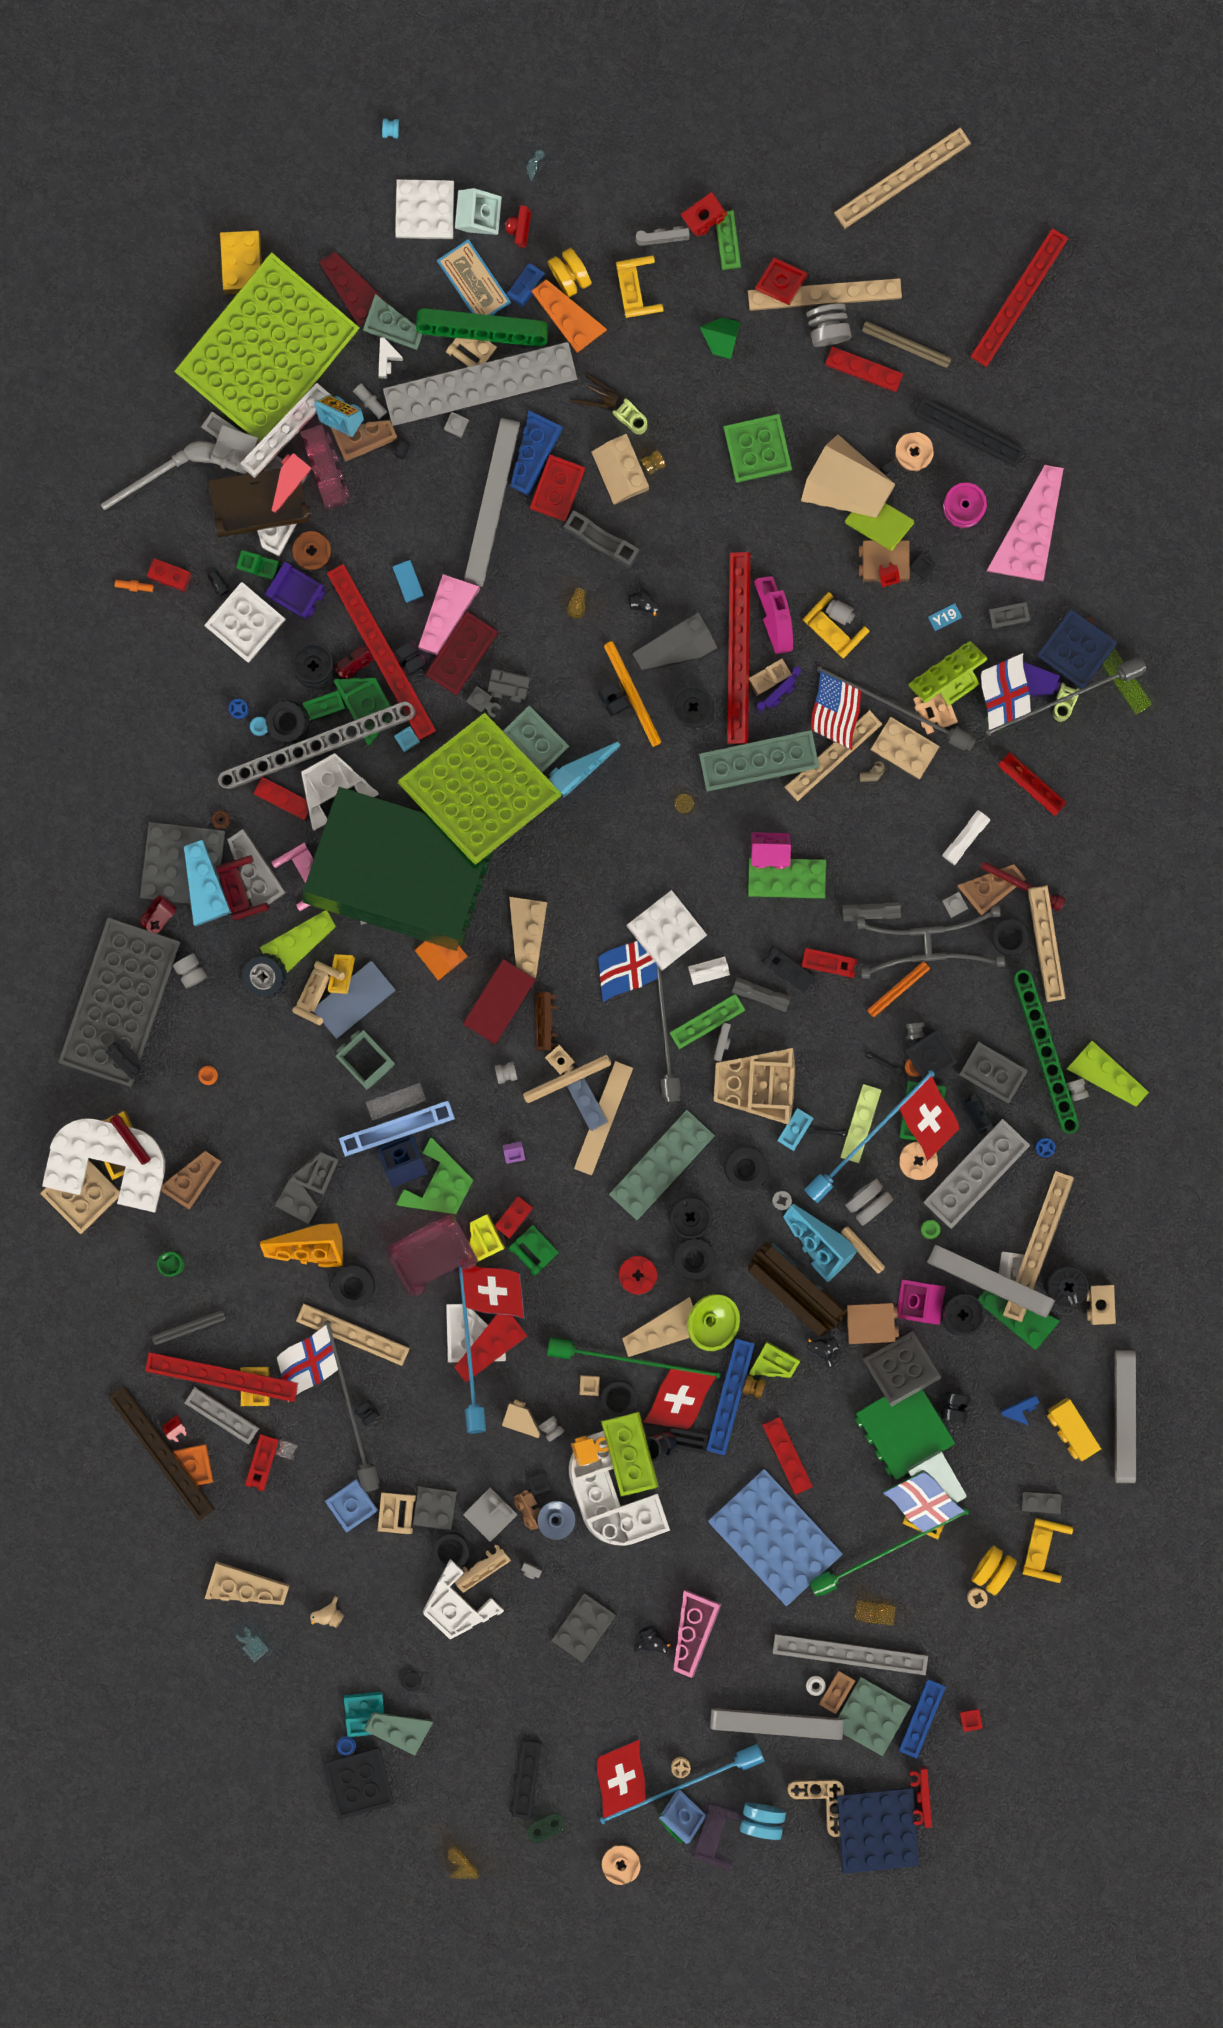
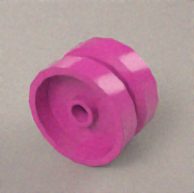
M959 483L952 487L943 503V512L947 521L959 528L974 526L985 513L987 507L986 496L983 490L975 484ZM962 502L963 504L967 503L968 507L964 508L962 506Z

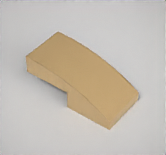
M780 659L750 677L749 684L756 696L792 674L783 659Z

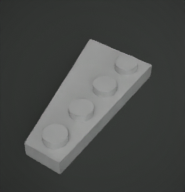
M242 829L228 839L234 860L249 855L253 856L254 862L238 867L252 907L266 902L269 905L287 893L245 829Z

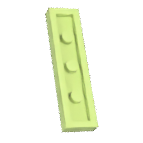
M862 1085L840 1158L845 1159L868 1136L880 1097V1089ZM864 1146L850 1159V1161L856 1163L860 1162Z

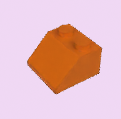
M425 941L415 950L438 981L468 958L460 946L455 951Z

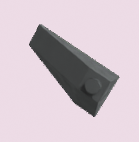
M697 613L632 654L641 670L701 658L717 649V646L700 614Z

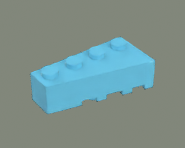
M200 840L184 846L194 926H199L232 913L204 841Z

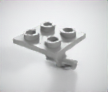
M222 425L210 462L220 465L222 469L228 468L246 474L247 471L240 466V463L256 447L259 438Z
M490 1487L463 1515L491 1542L517 1516V1513Z

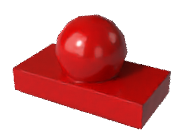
M521 205L519 216L510 217L506 220L505 230L510 235H516L515 244L519 248H526L532 211L527 206Z

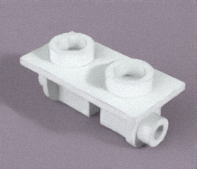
M725 957L688 967L693 985L730 975Z

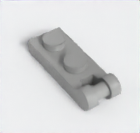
M678 226L670 231L656 229L654 233L647 234L645 231H638L636 233V243L639 246L689 240V228L684 229V226Z

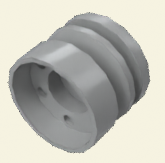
M826 304L806 313L807 319L811 320L808 322L809 327H818L811 332L813 346L834 345L852 338L849 324L840 323L848 318L847 314L843 313L846 311L845 304Z

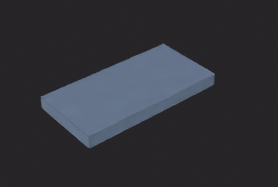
M370 961L351 977L348 994L331 993L317 1005L314 1012L323 1019L325 1026L338 1039L396 990L376 965Z

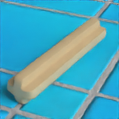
M845 1227L841 1231V1235L858 1250L857 1252L876 1273L883 1271L885 1266L849 1227Z

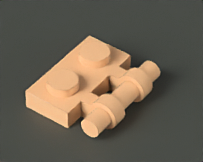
M940 693L927 703H923L919 697L913 699L916 705L914 708L916 712H919L920 717L934 724L937 723L938 726L943 728L958 723L952 706H948ZM931 707V710L934 715V717L930 719L926 712V708ZM921 722L922 728H925L927 734L934 732L932 726Z

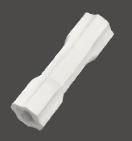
M977 810L966 827L942 856L955 865L977 835L989 823L990 819Z

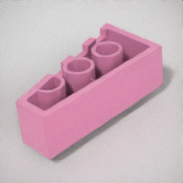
M446 575L442 576L419 644L420 650L438 655L472 600L479 592V586Z
M684 1590L674 1671L691 1678L695 1675L722 1604Z

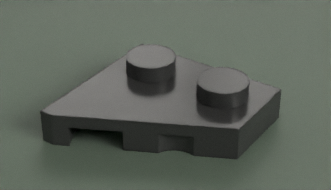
M319 1152L294 1173L289 1180L324 1195L339 1159Z

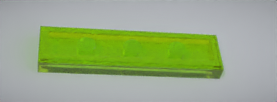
M1114 648L1102 666L1109 676L1117 674L1118 665L1124 661ZM1119 677L1112 680L1135 715L1152 705L1135 678L1128 682L1120 680Z

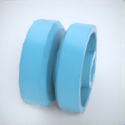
M745 1803L743 1814L750 1819L742 1820L740 1832L764 1839L781 1840L783 1828L777 1824L785 1821L786 1811L765 1804Z

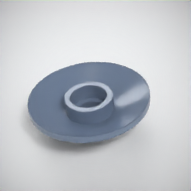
M552 1501L547 1503L538 1514L537 1523L539 1530L549 1539L560 1540L567 1537L575 1525L573 1510L564 1502ZM554 1516L557 1517V1522L555 1524L552 1523V1518Z

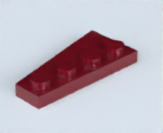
M334 252L319 261L360 328L365 325L375 294L383 301L385 300Z

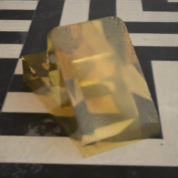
M858 1600L855 1620L893 1626L896 1606Z
M454 1845L448 1850V1859L455 1866L459 1865L450 1874L449 1878L477 1879L480 1876V1872Z

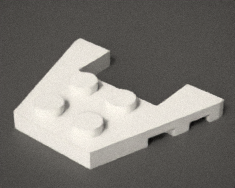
M335 753L301 772L313 831L326 825L327 818L320 805L335 797L338 787L346 789L355 787L358 793L374 798L379 795L375 789Z
M451 1559L422 1611L449 1639L504 1611L492 1598L477 1611L451 1587L464 1573Z

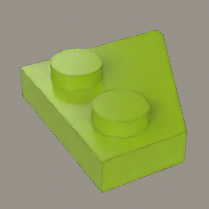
M767 1341L751 1368L749 1375L791 1378L800 1363V1359Z

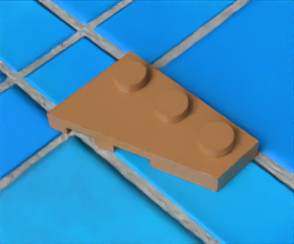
M390 420L361 424L353 437L331 427L345 462L398 440Z
M1014 864L1000 869L1022 881L1026 880ZM991 873L957 885L980 915L984 914L991 906H994L1017 887Z
M205 1151L162 1184L161 1191L190 1210L222 1161Z

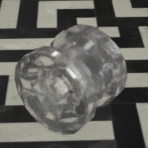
M280 1439V1448L276 1451V1455L294 1460V1451L298 1448V1444Z

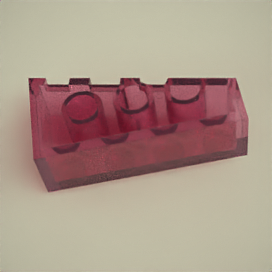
M322 425L301 431L300 433L304 440L326 510L347 504V498L350 495L347 486L343 487L341 480L344 479L341 468L337 469L335 462L338 461L335 450L331 451L329 444L332 443L329 432L325 433Z

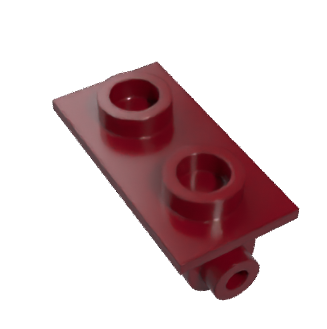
M365 645L350 653L353 658L351 661L346 656L336 663L334 669L342 679L351 678L358 670L368 666L374 660Z

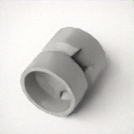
M194 953L173 965L176 973L182 975L181 981L186 989L207 978L203 968L197 966L199 962Z

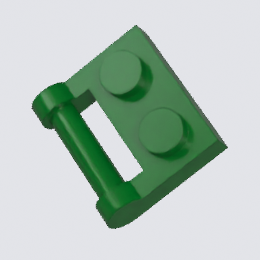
M533 1225L508 1248L511 1253L514 1252L531 1270L530 1273L533 1276L541 1271L559 1253ZM521 1243H524L541 1261L538 1265L519 1247Z

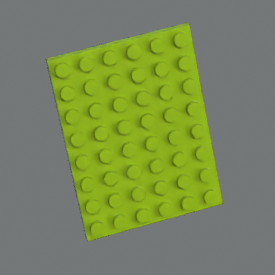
M271 252L174 372L246 433L259 438L258 443H260L305 396L358 331L359 327Z

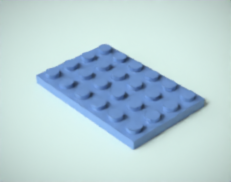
M765 1469L756 1475L708 1520L713 1528L786 1607L810 1585L809 1583L814 1578L821 1575L843 1554Z

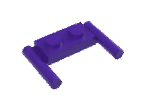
M795 667L792 676L783 682L764 702L758 703L756 711L762 713L765 707L767 709L771 706L775 708L782 701L780 699L781 696L785 693L789 695L796 688L794 686L796 683L795 679L799 677L801 669Z

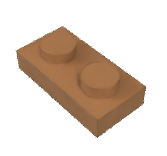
M838 1670L819 1705L836 1714L855 1680Z

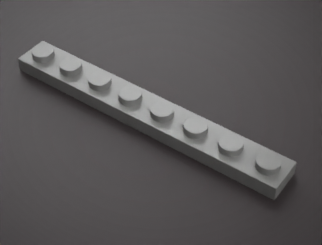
M775 1634L772 1652L778 1655L926 1675L928 1655Z

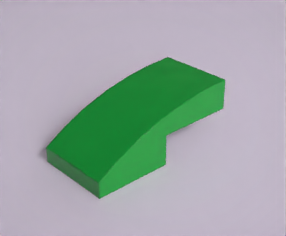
M242 550L236 569L274 580L281 563Z

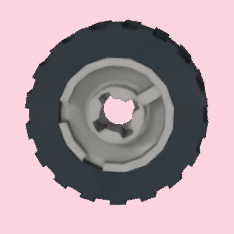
M259 954L246 963L247 965L244 966V973H242L243 982L247 990H250L253 995L255 994L258 997H269L276 994L284 987L285 981H287L285 964L273 954ZM263 972H264V974H265L266 976H268L267 978H263V976H262V973H263Z

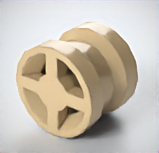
M977 1587L972 1588L967 1595L968 1602L974 1608H982L988 1600L985 1591Z
M677 1757L672 1761L671 1769L673 1775L678 1778L688 1776L691 1768L689 1761L685 1757Z

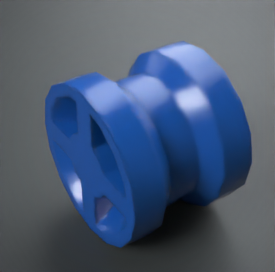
M234 699L229 704V712L235 719H243L247 716L249 708L245 701Z
M1042 1138L1036 1142L1035 1151L1041 1157H1050L1055 1152V1144L1051 1139Z

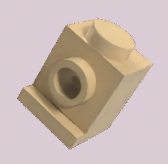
M560 1045L545 1057L560 1075L562 1073L566 1074L574 1068L572 1064L575 1062ZM561 1057L565 1059L563 1065H559L557 1062Z

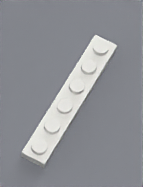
M316 383L240 463V466L255 478L317 413L314 405L315 402L331 394Z

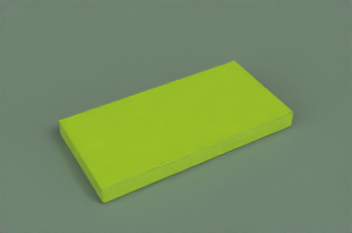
M639 1412L601 1421L620 1495L625 1496L659 1487Z

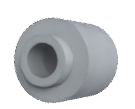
M833 599L826 610L830 618L843 625L850 624L855 617V613H853L854 608L839 600L835 601Z

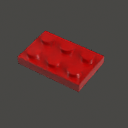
M549 454L530 509L566 522L585 467Z

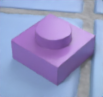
M521 1141L503 1145L507 1164L525 1160Z

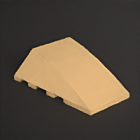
M837 435L824 447L809 474L801 501L877 518L895 484L841 436Z
M790 1048L716 1063L714 1102L789 1125L794 1100V1049Z

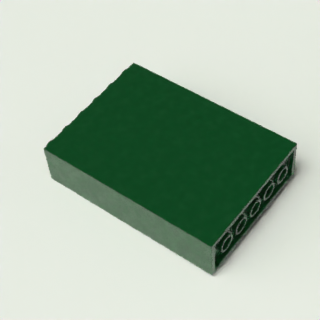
M338 787L303 889V903L457 951L459 945L463 946L466 936V929L464 928H469L471 911L475 910L478 894L476 893L480 894L484 879L482 875L486 876L489 860L492 858L494 850L475 865L428 814Z

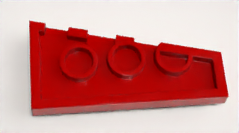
M497 1314L470 1347L473 1377L527 1337V1334L512 1315ZM467 1352L455 1366V1369L465 1382L470 1380Z

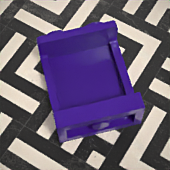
M284 562L265 595L306 620L307 617H312L316 610V607H314L316 602L323 599L326 591L323 584L318 583L293 568L292 565Z

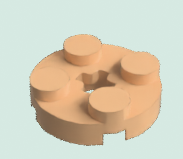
M919 432L902 436L895 448V457L898 463L909 471H920L927 467L933 458L931 440ZM917 447L920 454L918 456H911L909 449Z
M913 1142L905 1146L899 1160L902 1172L914 1180H923L930 1177L938 1165L937 1154L935 1153L927 1161L919 1142ZM915 1156L923 1157L922 1166L914 1165Z
M614 1845L604 1854L602 1869L610 1882L623 1885L633 1881L638 1876L640 1859L636 1851L631 1847ZM624 1860V1864L627 1865L626 1868L617 1869L618 1865L616 1862Z

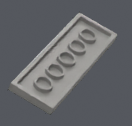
M1001 1119L923 1203L952 1229L1025 1152L1030 1144L1008 1123Z

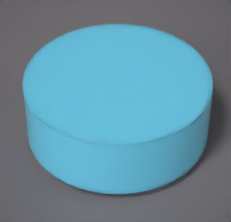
M256 717L251 721L250 729L254 735L264 736L268 733L266 719Z

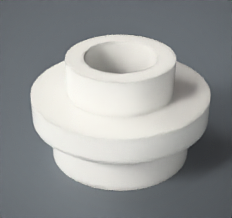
M819 1676L809 1678L806 1683L807 1691L814 1696L821 1695L826 1687L824 1680ZM814 1682L819 1683L818 1689L812 1687Z

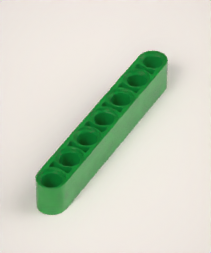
M420 309L417 312L416 331L424 335L529 346H544L547 343L548 324L540 320L435 309Z

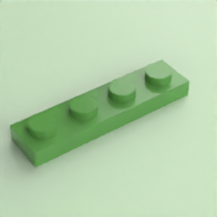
M735 994L670 1032V1035L677 1047L681 1049L744 1012L745 1009Z

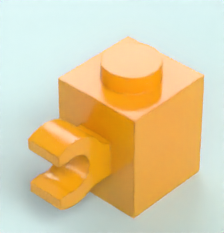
M586 1435L575 1438L576 1442L571 1443L577 1466L599 1461L597 1452L608 1450V1447L601 1448L599 1445L601 1441L606 1440L605 1437L597 1438L595 1443L593 1438H587Z

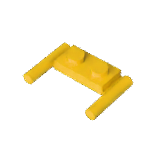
M653 255L616 262L626 318L663 312L662 304L643 307L636 266L655 263Z
M828 592L808 612L802 621L844 659L870 631L864 626L850 639L832 620L821 612L833 599V595Z
M1036 1518L1022 1574L1060 1583L1062 1576L1044 1572L1043 1570L1053 1530L1072 1535L1073 1527Z

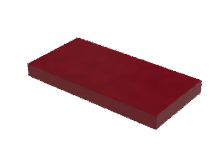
M466 611L425 673V676L457 696L499 632Z
M503 959L463 1024L496 1044L536 979Z

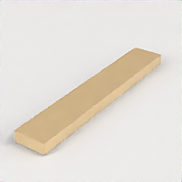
M869 710L856 722L852 750L834 742L817 757L818 769L801 772L785 786V789L798 802L874 733L882 723Z
M1048 886L1028 888L1045 1002L1065 999Z
M615 1061L599 1102L608 1123L593 1131L589 1129L574 1169L589 1175L593 1174L632 1073V1067Z
M303 1304L296 1322L319 1331L325 1326V1321H330L334 1338L403 1366L410 1349L409 1347L307 1304Z

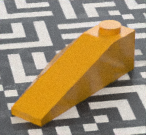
M337 1223L318 1224L260 1241L261 1249L266 1258L284 1261L295 1259L301 1260L300 1263L302 1264L313 1262L318 1263L319 1267H341L344 1264L342 1235Z

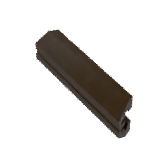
M764 1242L753 1254L748 1265V1272L818 1336H823L835 1329L847 1317V1310L773 1242Z

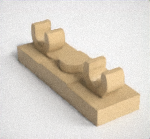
M495 1545V1554L492 1555L488 1550L486 1551L488 1559L477 1562L470 1571L465 1566L462 1567L464 1575L455 1581L457 1587L464 1593L510 1562L511 1559L503 1549Z

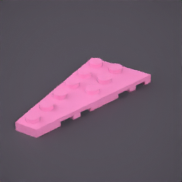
M1044 465L987 572L1043 582L1064 468Z

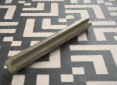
M866 321L862 327V331L945 368L951 362V358L870 322Z

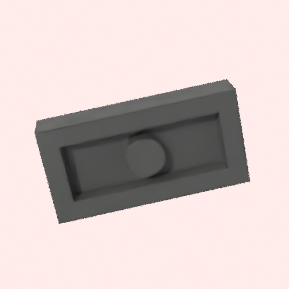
M1027 602L988 610L992 629L1030 622Z
M1023 1491L1021 1511L1061 1514L1062 1494Z

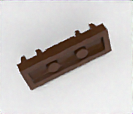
M551 992L535 993L536 1050L538 1051L551 1050V1048L557 1047V1044L551 1043V1038L557 1037V1034L551 1033L553 1025L551 1010L557 1009V1006L551 1005V999L557 998L556 995H551Z

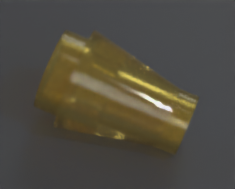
M575 589L566 608L568 616L582 618V615L585 614V590Z

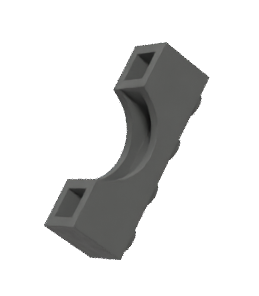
M574 510L564 525L565 531L629 569L639 554L640 549L623 539L609 534Z

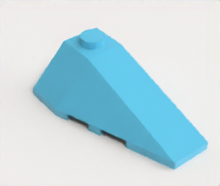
M618 742L562 766L560 769L556 767L549 774L550 778L548 780L565 798L620 747V744Z
M792 1204L783 1216L794 1236L799 1237L804 1245L802 1247L805 1253L808 1252L813 1260L811 1264L814 1269L827 1282L841 1271L858 1251L844 1236L795 1204Z

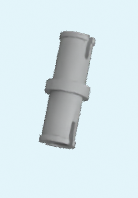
M362 383L353 390L364 402V406L368 407L378 419H381L388 412L376 400L377 397L372 395Z

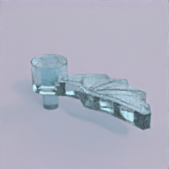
M537 150L535 153L536 157L528 161L529 164L526 166V174L529 175L531 181H533L538 168V161L545 156L542 150Z

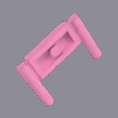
M305 843L271 862L274 868H277L292 859L306 883L314 858ZM303 901L296 904L299 911L310 906L303 903Z

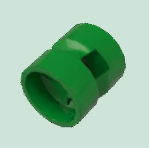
M174 1251L162 1254L157 1262L158 1270L167 1277L180 1274L185 1266L182 1255Z

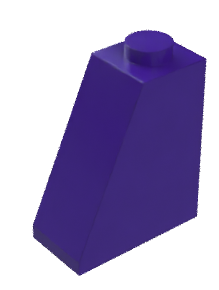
M1023 662L1030 697L1051 696L1054 692H1058L1061 684L1058 681L1059 675Z

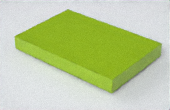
M885 503L877 518L851 512L846 518L845 524L892 551L913 526L914 520Z

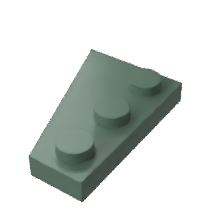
M375 294L363 331L417 350L422 334L416 331V325Z
M373 1712L364 1730L415 1756L433 1724V1720Z

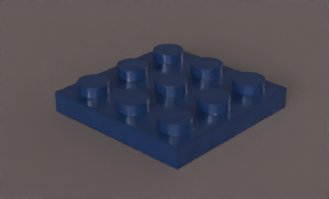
M1071 609L1037 656L1083 689L1118 643Z

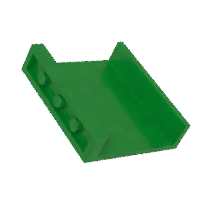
M923 1389L892 1407L884 1396L861 1411L855 1412L857 1417L854 1419L860 1428H865L867 1434L864 1436L870 1445L874 1443L877 1448L874 1451L880 1461L884 1460L887 1464L885 1470L889 1477L894 1476L896 1480L908 1473L907 1468L938 1450L943 1452L955 1444Z

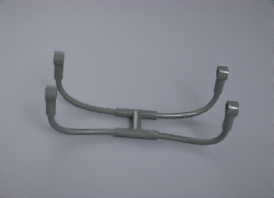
M991 906V912L961 924L947 927L910 928L909 930L873 927L865 924V917H858L856 923L858 929L893 935H923L925 954L892 960L871 969L863 967L861 968L862 979H870V974L880 969L911 961L915 963L946 960L947 958H961L996 964L997 967H1005L1004 955L991 959L969 954L932 953L931 934L968 927L990 917H1000V906Z

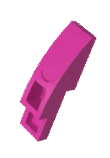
M773 576L758 578L754 583L767 615L763 621L775 653L791 652L793 650V630L784 591H778Z

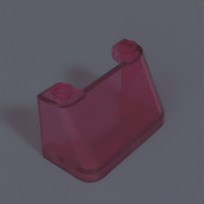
M449 1214L387 1248L388 1257L409 1296L422 1294L425 1291L426 1283L459 1266L465 1269L472 1268L478 1261L455 1214Z

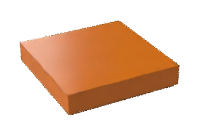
M206 1444L173 1450L198 1485L214 1482Z

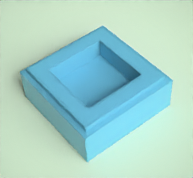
M410 726L394 736L404 753L420 743Z

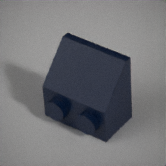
M413 1134L377 1147L383 1168L392 1188L428 1173Z

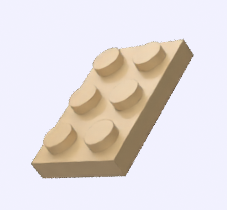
M890 717L872 746L871 751L920 780L940 746Z

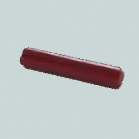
M118 1114L113 1116L110 1122L142 1165L148 1163L151 1160L122 1118Z

